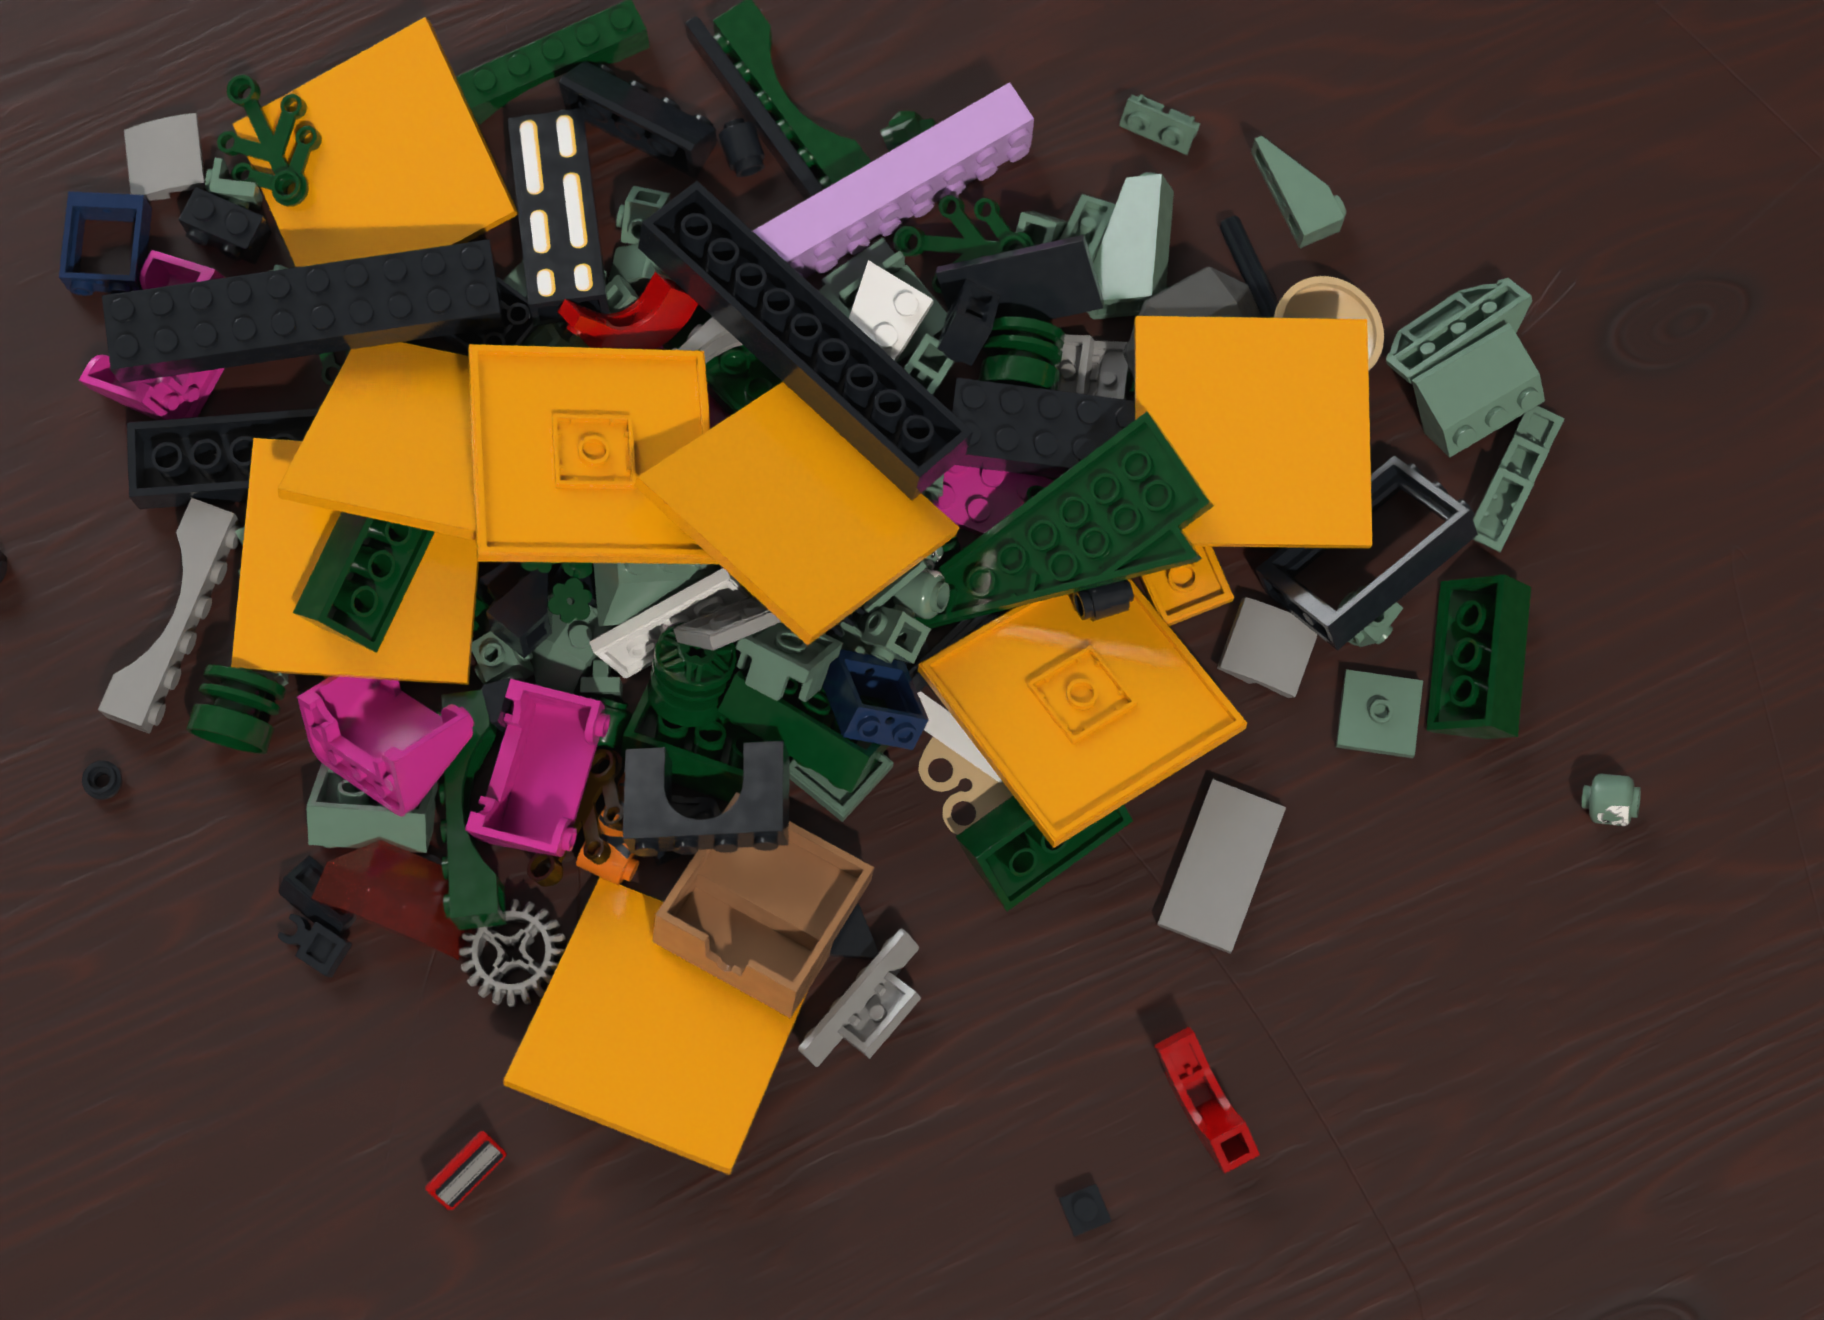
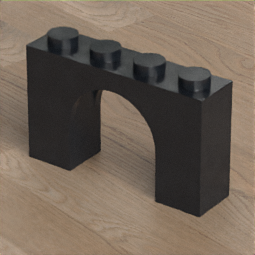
M784 741L744 743L743 787L739 798L725 813L705 820L687 818L672 808V761L665 747L626 749L623 840L629 851L638 856L652 857L664 851H674L681 855H692L697 853L698 850L704 849L731 853L743 847H754L761 851H771L777 849L778 846L789 845L790 756Z

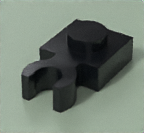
M290 914L289 919L297 924V933L291 936L287 933L279 932L277 936L286 944L300 945L301 947L295 956L323 975L332 978L351 948L352 943L321 923L316 922L311 929L310 923L306 918Z

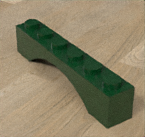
M625 0L456 76V79L477 124L480 125L509 101L548 80L568 73L583 61L593 65L598 63H617L650 48L647 29L633 1Z
M744 0L713 20L714 39L724 53H728L734 61L735 68L746 83L749 82L756 91L754 94L767 111L770 110L777 120L776 124L786 138L792 140L798 149L797 153L808 168L814 170L819 177L818 181L823 190L871 163V160L856 140L836 135L818 126L803 115L788 99L777 80L771 61V25L753 0Z
M482 690L441 695L442 709L450 704L463 707L470 713L474 721L471 739L445 770V782L439 783L440 801L443 806L446 805V819H441L440 823L443 842H447L448 856L442 857L443 876L445 880H449V894H444L443 897L444 912L446 917L450 918L459 930L506 925L505 887L498 876L481 858L473 836L465 831L470 815L471 795L476 776L487 753L498 739L497 728L489 720ZM437 709L436 714L441 716L442 709Z

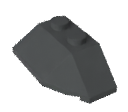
M1205 267L1145 300L1139 316L1262 318L1249 286L1212 267ZM1133 327L1130 340L1126 343L1123 350V355L1135 380Z

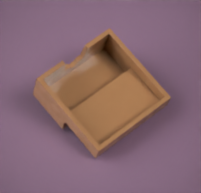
M736 792L723 813L735 804L740 796L739 793ZM790 821L789 845L778 846L775 850L761 851L754 847L738 848L737 851L731 853H721L714 849L698 850L656 913L652 942L791 1018L829 958L833 941L870 884L874 867Z

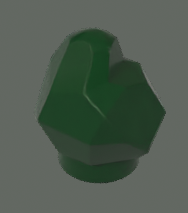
M899 111L890 120L889 126L880 129L890 152L937 124L933 118L923 119L915 111Z

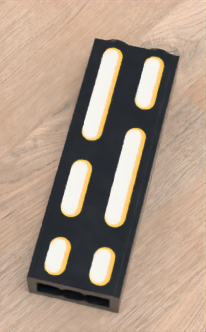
M563 109L556 112L535 115L527 114L508 118L528 305L533 325L539 326L567 322L558 313L565 299L593 311L610 314L583 109Z

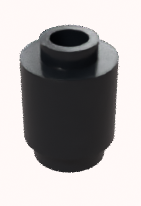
M743 118L725 123L723 125L724 130L718 136L729 168L735 170L737 177L751 176L763 170L765 167L763 163L765 154L754 123L745 122Z
M1128 580L1073 593L1074 605L1082 620L1090 618L1091 621H1096L1128 611L1130 602L1134 600L1133 590Z

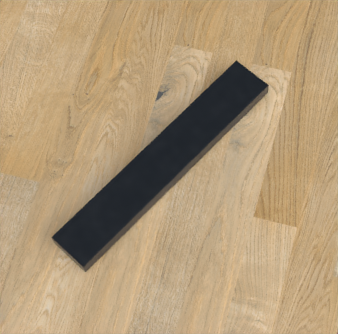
M695 16L685 22L688 40L747 121L754 123L757 135L803 198L807 200L821 192L823 187L700 18Z

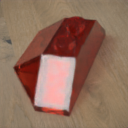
M382 840L327 862L311 898L456 960H459L460 957L459 950L466 944V941L462 938L463 933H470L472 930H459L453 921L445 915L443 897L444 894H449V880L444 879L442 865Z

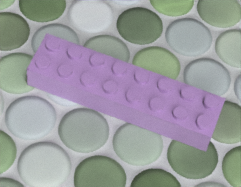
M1009 82L756 228L753 232L803 278H807L817 271L819 274L825 273L837 264L839 258L848 253L851 255L860 253L868 247L870 240L881 234L888 236L901 227V222L913 215L915 218L925 215L934 207V203L941 200L944 196H958L966 188L965 185L978 178L979 181L985 180L997 171V167L1006 161L1016 162L1023 158L1029 152V148H1031L1034 118Z

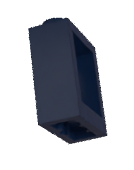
M68 191L59 278L71 293L89 296L93 294V291L117 294L143 290L140 284V272L147 259L152 207L144 195ZM85 220L135 222L130 275L80 273Z
M841 649L839 656L830 663L823 682V688L842 736L849 739L913 750L929 719L905 662L893 660L890 664L873 655ZM873 668L872 671L866 672L867 669ZM859 695L884 699L888 709L862 704Z

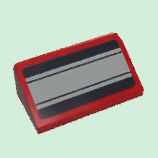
M480 1131L425 1186V1190L446 1209L454 1210L506 1157V1151L488 1133Z

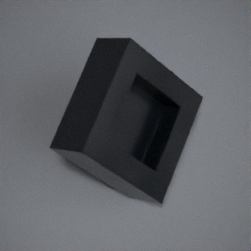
M1097 1184L1058 1199L1073 1237L1112 1221Z

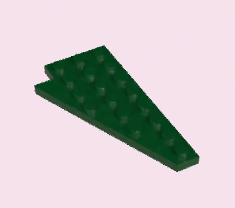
M1146 411L936 569L941 572L945 582L949 585L950 597L948 604L943 612L938 613L931 619L914 617V619L931 629L1198 562L1202 558L1182 529L1214 505L1154 417Z

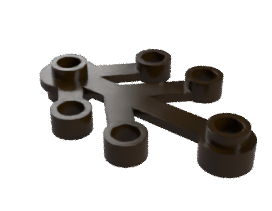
M599 749L595 752L586 782L587 787L583 792L573 828L577 829V835L583 826L586 842L584 855L594 864L598 865L605 863L611 855L610 845L602 840L595 804L601 792H603L606 805L603 814L605 823L615 830L623 829L624 806L621 804L617 781L624 772L625 763L623 757L612 749ZM620 812L619 817L614 820L615 815ZM601 846L600 851L594 855L595 850ZM565 851L562 857L541 853L535 854L527 866L528 876L543 887L556 885L563 877V866L561 863L568 851Z

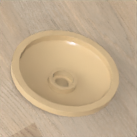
M1328 276L1304 279L1293 285L1283 295L1276 307L1274 318L1367 319L1368 371L1375 365L1381 355L1384 344V329L1379 312L1367 295L1349 282Z

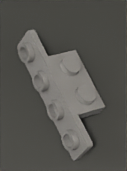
M899 929L893 937H890L884 943L880 953L867 967L858 973L855 982L843 996L833 1002L829 1012L819 1024L810 1029L805 1035L798 1050L815 1067H818L842 1038L870 1059L920 1001L921 997L917 992L896 977L919 949L917 943L905 930Z

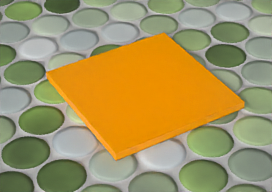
M426 17L262 107L273 133H275L282 112V99L289 94H295L306 102L307 111L302 118L295 121L284 154L288 165H290L297 147L296 133L301 127L311 126L322 137L319 148L311 151L304 171V176L309 183V191L302 203L294 207L283 206L274 199L272 190L261 188L295 267L467 243L518 215L517 209L433 26ZM298 101L290 105V112H294L297 109ZM248 116L233 123L237 135L241 138L260 143ZM313 133L306 135L304 139L305 144L312 141ZM247 156L250 165L257 171L275 175L269 162ZM295 183L291 184L288 187V194H291L294 191L296 186Z
M1135 316V420L1146 411L1154 417L1214 505L1182 529L1193 546L1368 549L1372 547L1367 319Z
M403 342L351 349L277 488L278 498L476 540L468 356Z
M469 344L468 360L477 561L718 564L634 486L639 475L710 430L704 351Z
M781 382L639 475L634 484L641 493L807 646L955 537L960 528L922 493L914 500H911L784 382Z
M253 438L231 667H241L255 672L469 685L479 569L476 540L438 532L434 533L377 653L328 632L293 614V611L341 512L278 498L277 488L302 441Z
M1131 579L1127 580L1131 584L1134 600L1130 602L1128 611L1096 621H1091L1090 618L1082 620L1076 611L1073 593L1015 607L918 664L919 673L1053 848L1242 732L1247 726L1245 719Z
M599 877L504 1078V1086L730 1175L806 995L792 1017L789 1018L652 942L655 915L664 902L625 886H618Z

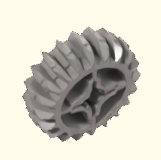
M512 899L510 911H506V924L516 922L528 924L525 929L521 928L513 936L507 937L495 932L496 929L503 925L474 928L477 930L475 935L463 933L462 938L466 942L471 943L472 947L461 948L459 954L462 957L472 958V960L463 963L461 969L463 972L476 971L469 977L467 982L472 987L483 982L478 991L482 998H485L494 990L492 1002L496 1005L501 1003L504 994H507L509 1007L516 1006L517 995L520 994L525 1005H530L532 998L529 992L535 990L540 998H543L545 991L541 985L545 981L548 984L552 979L550 973L552 971L555 972L559 964L555 962V959H561L565 951L562 948H555V946L566 941L565 935H551L559 928L560 924L558 921L551 920L544 924L549 916V912L545 908L533 916L535 904L531 901L525 905L523 912H520V902L518 899ZM538 931L542 934L545 942V957L541 966L530 957V948L534 943L533 938ZM486 941L490 942L498 952L497 959L493 964L494 969L489 975L485 971L482 959ZM499 942H502L507 947L512 945L514 948L516 944H519V951L528 964L520 959L515 961L513 957L512 962H507L509 956ZM517 969H523L533 975L528 980L517 984L499 982L503 976L507 977L512 971Z

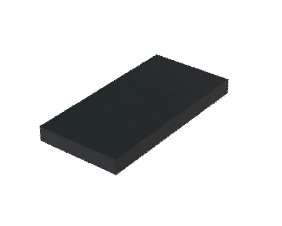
M1084 235L939 266L936 270L948 311L966 279L1000 295L995 319L1001 317H1024L1046 321L1103 309L1104 307L1103 296Z

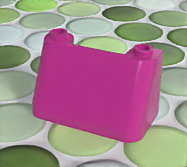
M151 250L140 272V284L143 290L225 278L216 269ZM102 354L90 360L78 381L89 389L154 420L195 418L199 416L225 368L120 383L110 369L109 356Z
M330 676L297 696L307 738L318 760L400 817L405 816L420 804L473 735L472 727L474 726V721L465 708L450 704L442 709L441 716L401 691L399 680Z
M510 679L505 698L512 700L511 714L505 713L503 721L507 724L488 791L486 797L480 796L479 804L484 809L479 813L470 812L465 831L476 840L485 843L562 857L565 851H571L574 847L577 829L573 828L598 741L600 737L604 738L607 734L610 715L605 714V706L601 701Z

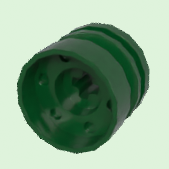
M1024 317L996 318L992 331L984 343L983 352L988 357L981 361L979 381L1057 391L1060 371L1055 365L1060 363L1062 359V351L1060 349L1063 348L1065 333L1059 327L1037 319Z
M682 622L670 626L658 638L654 649L653 668L648 685L649 702L655 712L670 723L683 727H702L715 722L723 715L718 712V709L735 674L737 664L736 647L732 642L718 649L709 650L678 643L674 629L679 625L687 623Z
M207 665L203 676L214 684L202 683L198 691L214 702L213 705L195 704L186 730L198 738L227 748L254 754L267 753L274 728L269 723L259 719V716L279 714L281 708L270 700L280 701L284 699L286 692L284 686L249 669Z

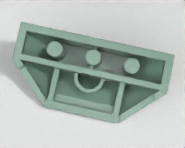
M1509 278L1498 280L1497 284H1483L1460 290L1397 332L1391 346V351L1386 358L1387 365L1407 382L1413 384L1412 379L1507 323L1517 333L1532 303V297Z
M571 598L567 599V603L569 605L572 604ZM590 606L588 618L585 620L574 619L571 623H563L560 620V615L552 614V634L532 651L533 658L531 661L535 671L536 685L577 695L580 690L581 677H589L593 672V660H601L594 654L589 642L619 625L599 626L597 608Z

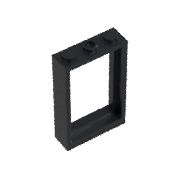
M1393 456L1371 474L1372 513L1402 489L1443 519L1445 523L1344 606L1335 611L1294 578L1329 548L1282 547L1256 568L1265 593L1337 651L1478 535L1473 522L1475 514L1464 500L1459 499L1456 501L1449 496L1446 489L1439 482H1430L1414 464L1409 463L1407 465L1396 456Z

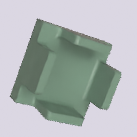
M780 622L738 640L736 649L741 651L737 667L746 670L750 666L745 684L776 701L783 697L788 679L791 677L803 683L798 699L807 702L822 688L829 665L839 656L843 643L823 634L807 646L784 623Z

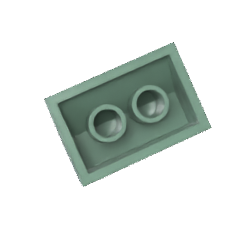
M1508 323L1412 379L1424 433L1449 458L1545 402L1540 373L1513 327Z
M594 563L599 626L620 625L721 569L720 564Z
M322 763L306 806L308 844L327 848L347 847L362 848L367 851L391 850L409 854L416 852L427 853L434 828L438 781L414 810L400 817Z

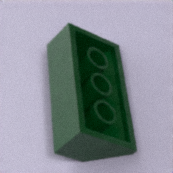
M341 512L293 614L328 632L377 653L435 532Z
M1505 574L1441 581L1427 731L1481 739L1518 737L1531 586Z
M1012 796L958 834L956 839L974 869L1002 907L1008 912L1129 825L1133 820L1125 805H1122L1053 848L1016 798Z

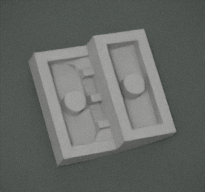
M196 113L157 119L124 130L131 194L144 195L147 201L168 199L170 198V192L194 190L195 187L199 189L205 188L199 121Z
M1065 335L1063 348L1060 349L1062 351V359L1060 363L1055 365L1060 371L1057 391L1128 400L1131 370L1123 355L1127 342L1094 341L1091 335Z
M1244 597L1239 605L1217 669L1248 684L1258 683L1287 698L1296 697L1318 635L1293 614L1263 602Z

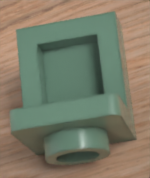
M215 158L213 169H208L206 173V191L245 209L261 211L263 195L257 184L228 180L230 172L224 159Z

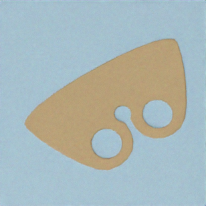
M935 737L931 738L919 761L918 771L925 785L934 791L944 792L957 787L961 779L967 778L972 782V788L969 791H959L951 795L943 806V819L946 826L951 832L958 835L1012 797L1013 794L1003 781L999 783ZM938 758L948 760L953 767L951 778L942 783L932 780L928 773L930 763ZM961 801L971 803L976 810V818L971 824L966 826L958 825L951 816L953 806Z

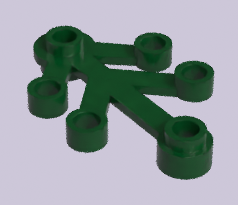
M236 75L227 85V95L232 102L245 109L260 143L243 139L232 131H225L219 135L217 146L229 156L242 154L269 162L275 175L259 172L248 163L242 162L233 168L232 178L233 180L241 181V174L245 170H249L248 178L243 181L253 182L258 187L272 190L274 199L283 206H297L305 200L308 194L309 183L304 176V171L311 151L318 149L321 145V134L311 126L301 127L296 133L297 147L290 165H288L284 154L295 121L302 118L307 111L306 102L295 94L285 96L281 101L282 112L275 133H273L259 103L261 95L259 84L247 75ZM251 88V92L248 95V97L243 99V93L245 92V90ZM298 101L297 109L294 112H290V105ZM313 133L312 141L305 144L304 139L306 135ZM234 138V145L227 149V141ZM295 183L296 186L294 191L291 194H288V187L291 184Z
M953 195L944 196L940 200L939 211L944 217L952 221L964 238L925 235L924 231L918 227L904 226L895 233L893 240L896 251H901L904 256L916 257L922 254L924 250L962 254L954 263L1012 251L1018 244H1021L1023 248L1035 246L1034 240L1028 234L1013 232L999 215L1000 207L995 200L981 198L975 203L974 214L979 220L986 221L999 239V241L986 240L964 212L965 205L963 200ZM951 200H954L956 210L950 214L947 210V205ZM986 203H989L991 213L985 217L982 213V208ZM915 235L918 239V244L912 249L909 245V239ZM935 274L932 279V287L937 293L943 294Z

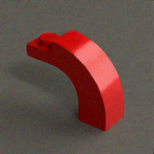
M655 272L639 299L630 307L620 312L603 314L565 299L558 313L569 323L567 329L580 337L590 348L657 349L672 339L685 326L698 303L671 278Z
M1187 1027L1155 1044V1049L1166 1071L1164 1074L1180 1106L1202 1144L1224 1173H1227L1259 1156L1260 1153L1246 1122L1235 1111L1223 1093L1194 1031Z

